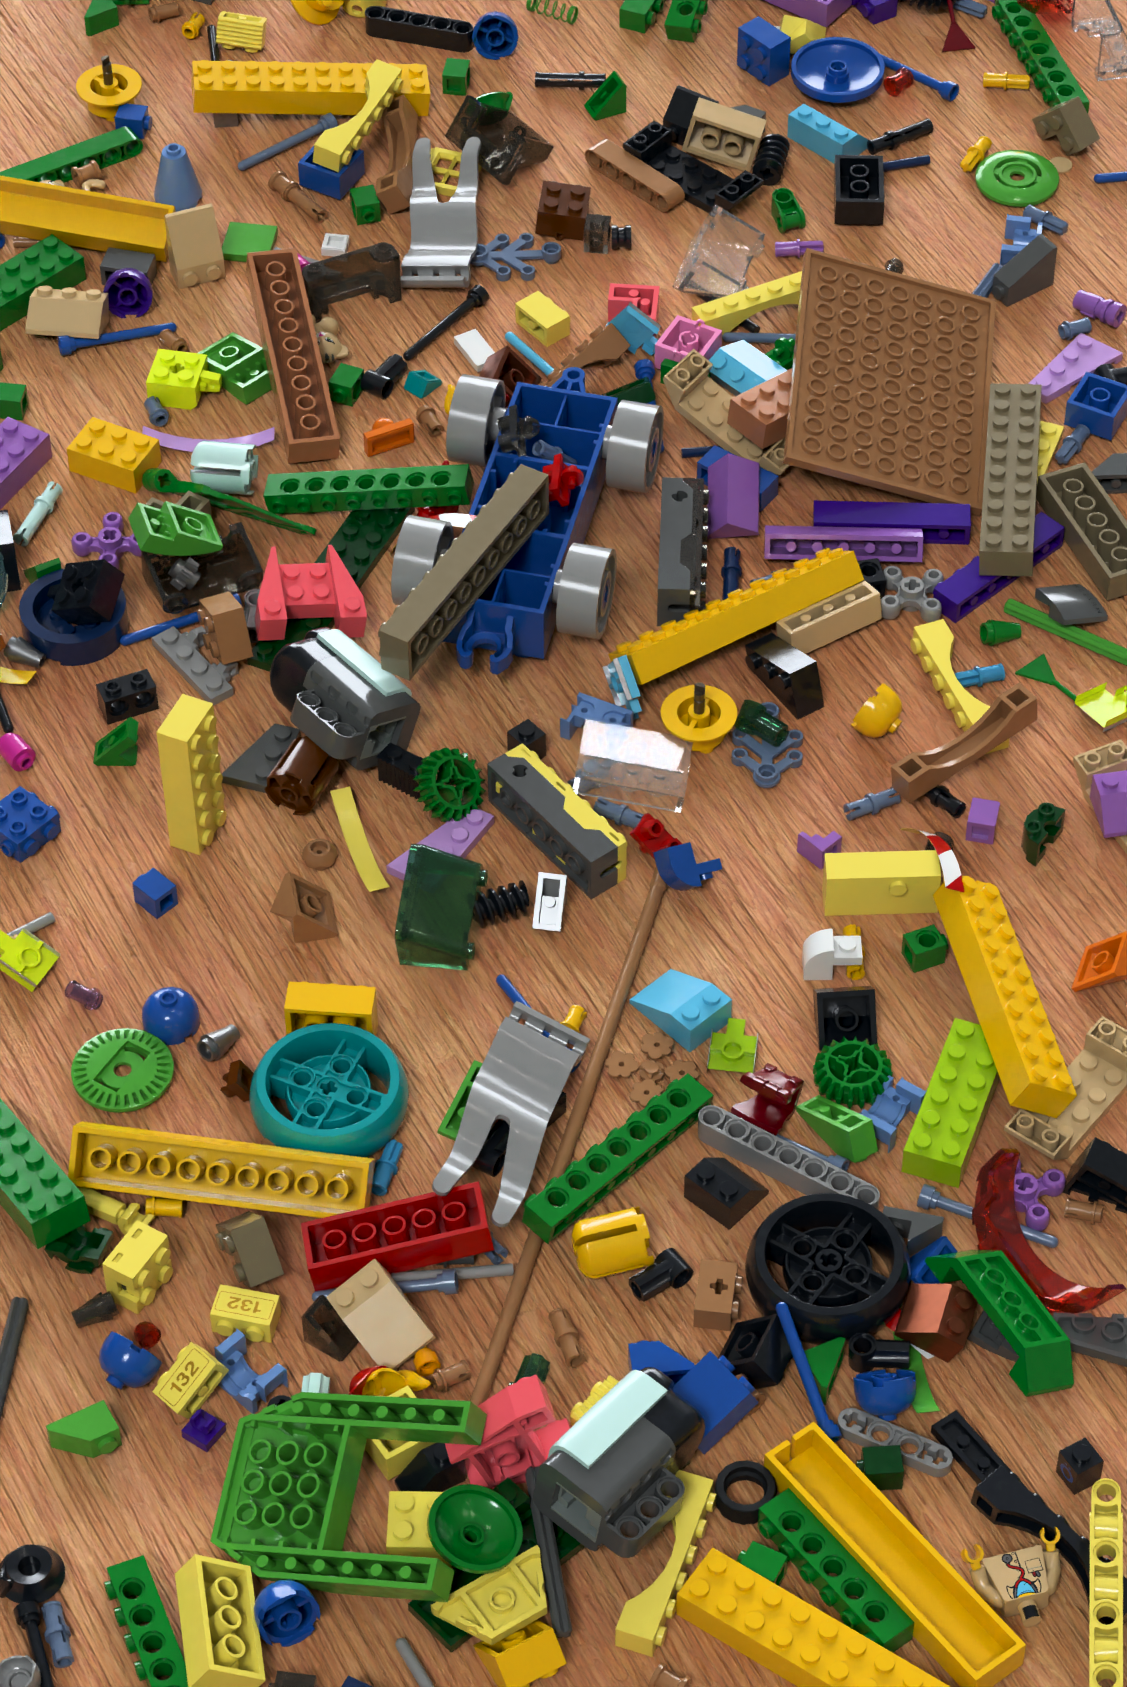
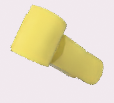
M78 1188L85 1197L89 1214L118 1225L124 1235L127 1234L137 1220L149 1226L155 1218L152 1214H140L138 1212L140 1204L131 1203L126 1208L125 1203L102 1195L92 1188Z

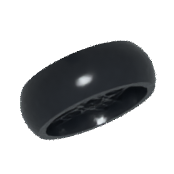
M811 1194L791 1200L778 1207L758 1227L746 1255L745 1271L748 1288L753 1301L762 1315L776 1314V1305L779 1302H785L789 1308L797 1333L801 1336L800 1341L815 1345H821L838 1337L846 1338V1344H848L850 1338L856 1333L864 1332L870 1335L877 1333L900 1310L911 1281V1263L908 1249L893 1222L872 1205L860 1199L842 1194ZM868 1246L884 1261L889 1271V1278L874 1271ZM769 1260L782 1266L788 1292H785L769 1273L767 1268Z

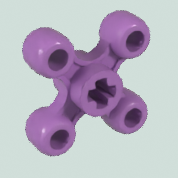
M109 512L103 517V529L99 531L98 537H91L86 532H78L71 540L73 552L77 556L84 557L91 552H99L98 560L105 559L118 570V560L123 557L124 552L128 551L139 557L145 556L148 553L140 550L134 533L130 537L121 536L124 524L122 516L117 512Z
M1009 1153L1001 1156L998 1160L997 1173L1002 1180L1009 1183V1186L1004 1190L996 1188L986 1190L981 1199L982 1211L998 1216L1003 1212L1004 1208L1011 1206L1018 1212H1025L1027 1227L1038 1231L1045 1230L1049 1224L1050 1213L1046 1206L1039 1204L1038 1198L1042 1195L1059 1196L1065 1188L1066 1179L1064 1174L1058 1169H1049L1042 1177L1036 1179L1029 1173L1021 1172V1161L1016 1155Z

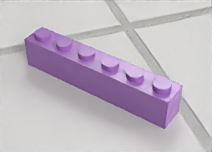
M765 525L764 559L801 560L808 558L810 560L815 558V553L822 549L830 548L832 551L842 548L843 551L854 550L857 561L878 558L879 561L922 562L923 532L919 528Z

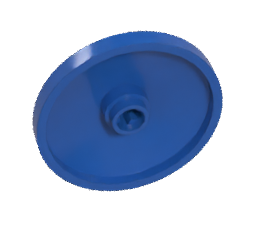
M827 37L811 41L794 54L791 62V77L796 87L806 95L826 102L845 103L861 100L878 90L884 79L885 65L881 55L870 45L846 37Z

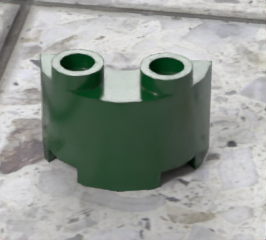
M1051 803L1040 804L1038 809L1033 810L1027 815L1024 822L1021 847L1026 854V860L1035 867L1045 855L1046 847L1043 844H1053L1063 832L1066 809L1056 807Z
M82 1225L47 1244L44 1250L51 1259L56 1255L60 1260L66 1262L65 1269L76 1273L90 1274L93 1268L99 1267L114 1239L113 1231L106 1228H94L92 1232H88Z

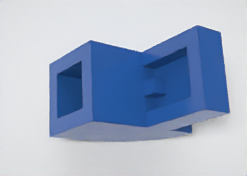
M691 842L653 852L661 878L668 886L680 891L702 886L701 881L713 878L712 872L722 869L720 858L696 864Z

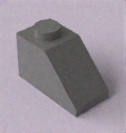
M1114 453L1095 468L1092 473L1107 494L1127 493V453Z

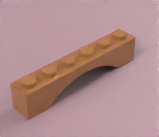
M404 94L394 98L391 105L385 107L382 114L389 146V165L386 174L377 179L376 195L390 214L403 211L410 206L413 187L412 157L416 143L418 114Z
M612 323L604 328L600 325L589 334L592 339L589 341L585 339L575 348L577 353L575 355L573 353L569 354L561 361L563 367L561 369L556 367L546 376L548 381L546 383L542 381L538 385L551 387L562 377L563 371L570 367L580 369L605 368L617 360L631 345Z
M1016 684L999 695L984 715L956 739L930 751L912 752L892 765V788L908 803H912L1037 720V698L1022 684Z

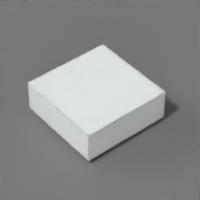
M325 233L321 255L345 258L350 243L349 235Z

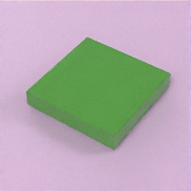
M230 222L222 246L224 260L247 262V253L273 250L278 234L277 226Z

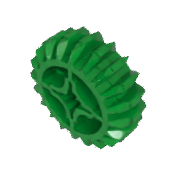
M443 748L439 751H433L429 756L421 760L422 765L416 768L419 775L413 779L419 786L415 787L413 791L420 792L421 797H419L417 802L425 803L423 811L431 810V818L440 817L441 822H447L452 818L454 821H460L462 815L466 817L467 814H470V810H478L477 806L483 802L480 796L486 790L481 787L485 779L479 778L478 775L482 769H475L474 767L476 760L471 759L468 761V753L463 752L460 754L459 749L455 748L451 750Z
M856 1036L852 1041H848L843 1037L841 1043L832 1040L830 1046L824 1045L821 1053L817 1054L815 1065H813L814 1083L818 1087L819 1094L826 1095L827 1099L831 1101L836 1100V1103L840 1105L847 1104L849 1109L853 1105H858L862 1110L865 1103L873 1106L877 1094L882 1095L884 1093L883 1083L889 1080L888 1075L891 1077L893 1075L891 1071L892 1064L890 1059H887L886 1051H879L878 1043L870 1046L868 1038L860 1042Z

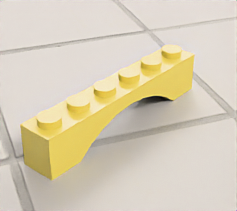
M376 59L366 73V104L348 122L324 130L314 144V163L338 173L344 164L348 165L354 150H359L365 135L369 136L375 121L378 122L381 119L385 107H389L395 93L401 91L404 83L401 79V68Z
M802 271L692 307V320L697 321L701 319L705 322V325L722 330L723 335L725 332H731L736 326L752 315L770 307L785 304L799 305Z
M944 619L916 626L913 630V639L910 640L911 649L914 654L919 656L923 670L930 674L935 690L940 691L946 708L951 709L954 714L956 725L965 732L984 715L990 706L974 698L957 680L951 666L954 636ZM1009 739L988 753L1009 748Z
M678 1470L675 1474L683 1482L685 1491L680 1510L671 1520L675 1536L672 1555L664 1571L655 1582L639 1595L626 1601L615 1629V1646L653 1657L656 1647H662L665 1641L667 1627H664L667 1618L673 1619L676 1611L675 1596L677 1591L687 1581L688 1573H685L687 1565H693L698 1550V1547L695 1546L697 1538L703 1539L708 1523V1520H705L707 1512H713L716 1505L717 1494L713 1493L714 1480L682 1470Z

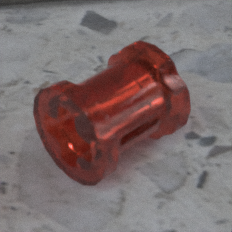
M901 67L893 77L889 76L884 80L883 86L885 91L890 96L897 97L901 94L903 88H909L913 85V74L905 67Z

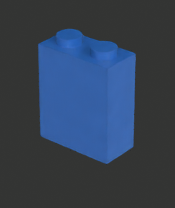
M711 1351L673 1387L674 1392L697 1408L704 1417L705 1433L698 1447L704 1455L759 1403L752 1395L756 1389L744 1376L738 1380L732 1374L736 1368L723 1355L718 1359Z

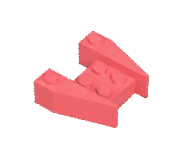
M328 545L325 563L278 564L276 546L271 547L255 613L258 641L284 640L287 619L334 617L335 628L341 630L349 638L364 637L367 620L364 596L332 545Z
M533 1375L519 1379L516 1383L505 1387L477 1406L487 1414L481 1445L445 1443V1447L451 1464L468 1458L465 1460V1468L470 1484L487 1487L492 1490L508 1477L516 1485L526 1483V1470L529 1467H540L548 1458L550 1448L572 1425L567 1418L556 1420L547 1389L538 1376ZM544 1425H547L546 1427H543V1428H541V1429H539V1430L534 1431V1430L537 1429V1428H540V1427H542V1426H544Z

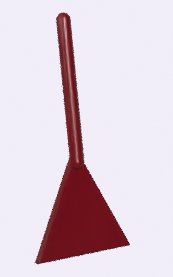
M947 0L951 25L942 52L975 49L976 47L956 23L952 0Z

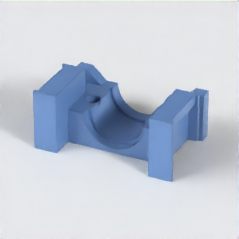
M1007 214L1004 239H1012L1013 245L1002 244L1000 265L1008 263L1033 239L1042 234L1043 223L1038 222L1037 230L1030 229L1031 217Z
M579 692L577 695V706L571 705L572 712L567 720L560 718V737L570 740L578 727L581 728L586 722L594 723L604 731L605 737L608 738L607 754H613L617 757L621 747L629 739V729L633 727V711Z
M888 1075L889 1080L883 1083L884 1093L882 1095L877 1094L873 1106L868 1111L863 1109L859 1114L872 1119L875 1137L888 1145V1153H890L895 1147L896 1127L909 1111L918 1114L926 1091L904 1080L903 1077L896 1084L895 1089L893 1088L894 1078Z
M236 1329L219 1346L214 1347L216 1359L229 1369L218 1385L249 1412L255 1414L258 1411L257 1402L262 1399L266 1403V1396L280 1384L288 1388L287 1370L279 1363L262 1375L256 1374L248 1366L244 1359V1355L247 1353L246 1338L240 1330Z

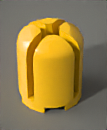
M640 1206L582 1219L574 1225L571 1236L574 1255L577 1256L576 1263L578 1269L586 1278L595 1280L646 1268L654 1264V1256H649L647 1251L650 1235L644 1214H640Z

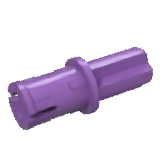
M800 239L791 242H775L776 257L798 256L800 258V255H804L806 248L824 252L823 241H800Z

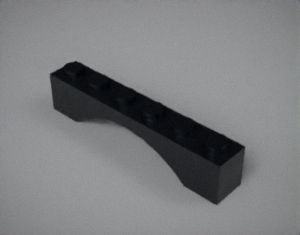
M1000 1465L975 1487L971 1504L993 1524L1022 1530L1039 1539L1040 1530L1044 1528L1045 1539L1052 1541L1055 1538L1054 1527H1057L1060 1531V1539L1055 1544V1547L1059 1549V1553L1072 1566L1080 1579L1087 1596L1088 1607H1090V1541L1072 1530L1065 1518L1050 1510L1045 1505L1044 1500L1038 1494L1029 1491L1015 1473L1007 1471ZM1102 1556L1099 1558L1102 1562H1111L1108 1558H1103ZM1123 1576L1124 1625L1127 1622V1579ZM1107 1616L1099 1619V1621L1105 1625L1111 1624L1115 1621L1113 1618Z

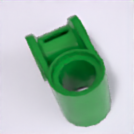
M778 188L773 191L771 215L777 224L779 232L785 233L787 229L796 227L800 229L805 228V215L793 192L787 188Z

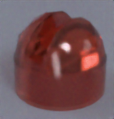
M140 1322L134 1329V1338L142 1348L149 1349L158 1343L161 1338V1331L151 1322Z

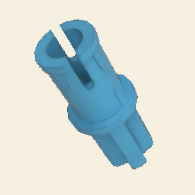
M1001 663L981 668L974 666L973 670L954 673L963 687L973 685L982 687L985 683L1005 680V670Z
M395 1139L390 1140L386 1144L381 1158L375 1163L376 1171L372 1183V1193L375 1195H386L392 1177L398 1172L397 1163L403 1151V1144Z

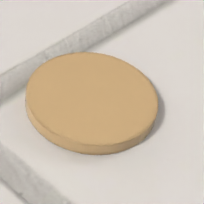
M1054 157L1050 160L1056 167L1058 174L1067 173L1072 169V162L1068 158Z

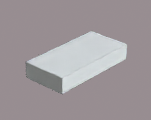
M476 329L454 336L456 347L476 372L482 371L487 357L495 353Z

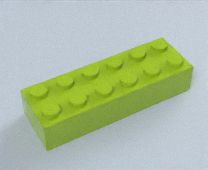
M958 1018L954 1019L903 1150L901 1172L959 1188L1000 1080L981 1025Z

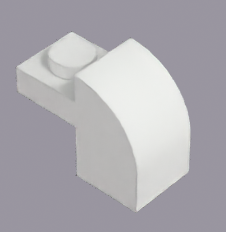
M833 929L820 930L810 935L805 940L802 950L803 980H832L833 965H862L861 936H833Z

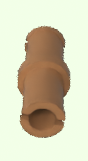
M562 1308L554 1309L548 1316L555 1331V1343L561 1348L566 1365L568 1367L572 1366V1368L579 1367L585 1362V1356L578 1342L579 1333L573 1328L568 1311L565 1308L563 1310Z

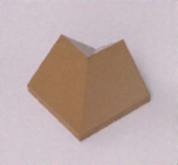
M287 872L270 912L291 922L295 943L335 938L338 935L330 892L291 872Z

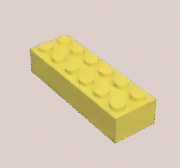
M182 694L156 734L170 846L201 855L204 848L212 843L214 833L218 827L223 826L227 816L226 811H224L225 794L222 792L223 775L220 773L221 756L218 754L219 737L216 735L217 718L214 716L213 703Z

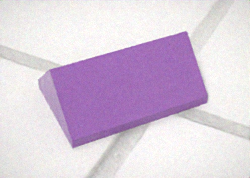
M728 453L708 467V539L759 535L760 464L758 462Z

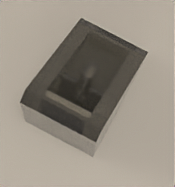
M319 1295L301 1316L304 1342L339 1362L343 1361L359 1342L324 1295Z

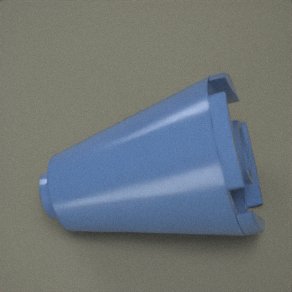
M171 143L162 149L154 198L156 203L175 206L176 212L196 207L198 200L202 198V190L186 149L182 145Z

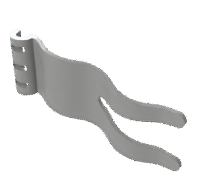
M471 137L466 141L461 155L457 189L451 199L445 203H441L437 199L431 164L430 139L420 138L416 141L412 157L413 187L410 197L411 245L401 264L403 275L398 276L396 280L399 288H467L471 280L470 262L475 256L478 246L476 201L479 187L478 158L481 148V141L478 137Z
M516 1001L509 1017H505L499 1026L486 1058L474 1080L453 1149L433 1181V1191L439 1196L449 1194L476 1161L496 1119H503L509 1125V1135L500 1191L491 1215V1221L498 1227H506L526 1195L548 1121L573 1067H576L582 1059L590 1038ZM520 1018L526 1020L524 1025L518 1023ZM544 1031L550 1033L548 1038L542 1035ZM568 1043L574 1045L572 1050L566 1048Z

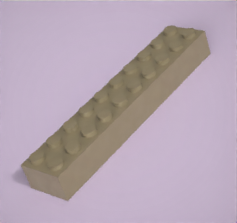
M990 384L979 548V575L1033 576L1042 385Z
M520 464L514 473L511 472L508 475L503 486L500 489H496L492 499L481 507L475 519L468 522L463 533L453 540L446 553L439 556L435 566L424 574L418 586L411 589L407 599L401 605H398L390 619L380 626L378 637H380L379 655L381 657V669L409 681L413 678L549 514L548 474Z

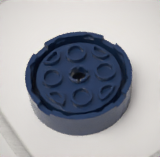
M64 569L50 572L38 578L22 595L19 614L24 640L40 652L46 654L45 661L47 659L60 661V664L63 666L86 665L109 656L120 647V638L128 633L129 628L126 598L122 588L120 589L110 622L73 626L51 611L54 600L47 596L50 586L60 584Z

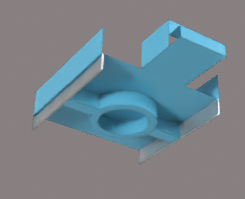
M630 302L616 317L607 322L606 326L612 323L631 345L628 350L633 354L643 344L642 349L649 355L655 354V344L658 341L653 334H658L661 326Z
M627 655L613 659L610 664L602 668L615 705H625L627 709L633 711L634 721L639 718L638 713L642 711L638 698H636L641 695Z

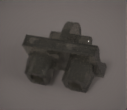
M517 405L509 407V415L497 418L498 428L502 434L498 436V443L503 453L516 450L518 456L521 457L526 455V439H532L540 432V423L531 416H526L523 419L520 418Z

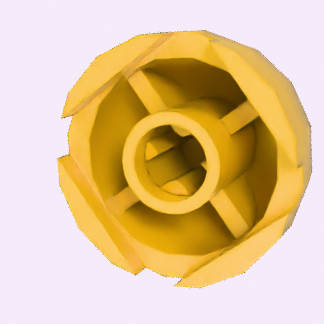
M882 683L876 689L878 692L876 697L868 698L854 717V722L850 725L866 737H882L888 731L893 734L902 723L899 719L902 712V702L896 692L885 683Z

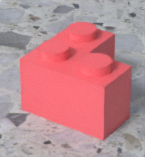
M610 283L608 322L631 302L658 323L660 286Z

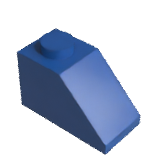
M644 1340L628 1344L629 1371H639L645 1367H654L672 1379L675 1385L695 1366L694 1363L660 1341L650 1342Z

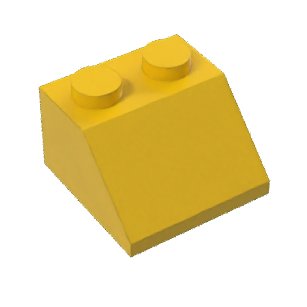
M538 1620L494 1645L484 1641L473 1645L476 1653L498 1687H529L530 1682L538 1678L551 1677L558 1672L559 1667L567 1664L553 1628Z

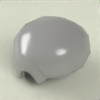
M28 1655L12 1656L0 1662V1687H40L41 1673L39 1667Z

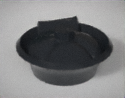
M30 1544L15 1549L7 1554L0 1563V1598L7 1597L19 1604L25 1601H37L40 1603L51 1598L61 1588L65 1579L63 1560L54 1550L42 1545Z

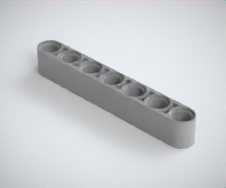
M708 1105L699 1111L698 1137L703 1143L805 1195L819 1193L847 1195L860 1199L879 1210L880 1192L874 1185L720 1107Z

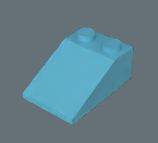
M673 969L668 970L629 999V1003L688 1052L693 1051L710 1038L712 1029L716 1033L726 1026L728 1018H731L732 999L715 985Z

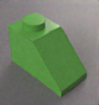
M104 1400L46 1425L51 1448L95 1458L101 1454L111 1453L122 1445L119 1427Z

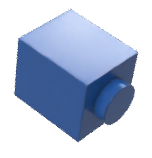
M128 103L119 105L114 117L116 129L125 126L130 127L139 139H144L147 130H151L152 116H149L148 106Z
M155 868L140 875L132 883L135 902L156 919L178 904L176 885Z

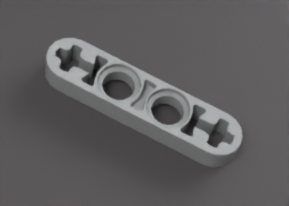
M856 1408L844 1409L838 1416L837 1425L842 1437L863 1447L900 1445L901 1447L905 1443H911L918 1450L913 1454H907L901 1450L903 1464L933 1477H943L951 1471L952 1452L944 1445ZM851 1421H856L857 1425L854 1424L852 1427H847L846 1423L850 1424ZM868 1426L866 1434H862L865 1431V1427ZM876 1431H883L888 1434L889 1438L886 1441L879 1442L874 1440L871 1435ZM925 1450L927 1451V1454H925L924 1459H922L923 1451ZM938 1457L942 1458L943 1462L940 1461L938 1465L933 1463V1460L936 1461Z

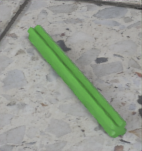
M1012 598L1008 599L1005 603L1004 612L1127 666V648L1074 625H1062L1048 617L1049 614Z

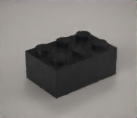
M835 155L834 224L883 225V156Z

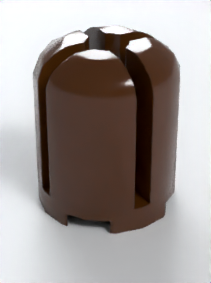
M308 736L292 740L267 777V786L264 790L268 798L277 807L281 803L287 808L295 810L293 815L308 814L338 771V759L328 755Z

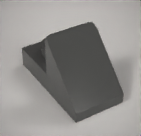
M884 1206L883 1214L893 1222L903 1238H908L907 1249L909 1257L942 1237L944 1217Z

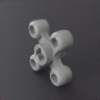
M888 566L883 570L886 579L885 589L897 592L895 596L886 595L881 599V612L884 619H895L901 609L908 612L919 610L921 618L928 623L940 619L942 613L940 601L936 598H927L926 596L927 593L933 594L935 586L939 582L944 581L940 570L929 569L924 573L922 579L914 576L904 578L901 569L897 566Z

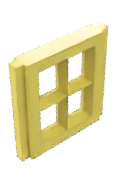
M438 147L431 148L433 173L444 175L440 183L435 182L437 194L452 197L455 193L457 186L448 185L445 182L448 177L459 179L460 171L452 169L456 163L460 164L462 152ZM480 156L478 158V172H480L485 163V159H481ZM439 159L451 162L448 169L436 167Z

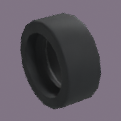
M746 1460L729 1464L718 1474L716 1480V1507L722 1516L731 1522L742 1525L755 1524L758 1522L759 1508L776 1497L775 1479L767 1468L756 1462ZM748 1480L760 1485L764 1490V1496L754 1504L743 1505L735 1503L728 1498L727 1488L730 1484L737 1481Z

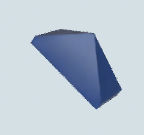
M946 1236L940 1237L910 1257L911 1280L915 1284H944L939 1282L924 1261L930 1256L958 1252Z

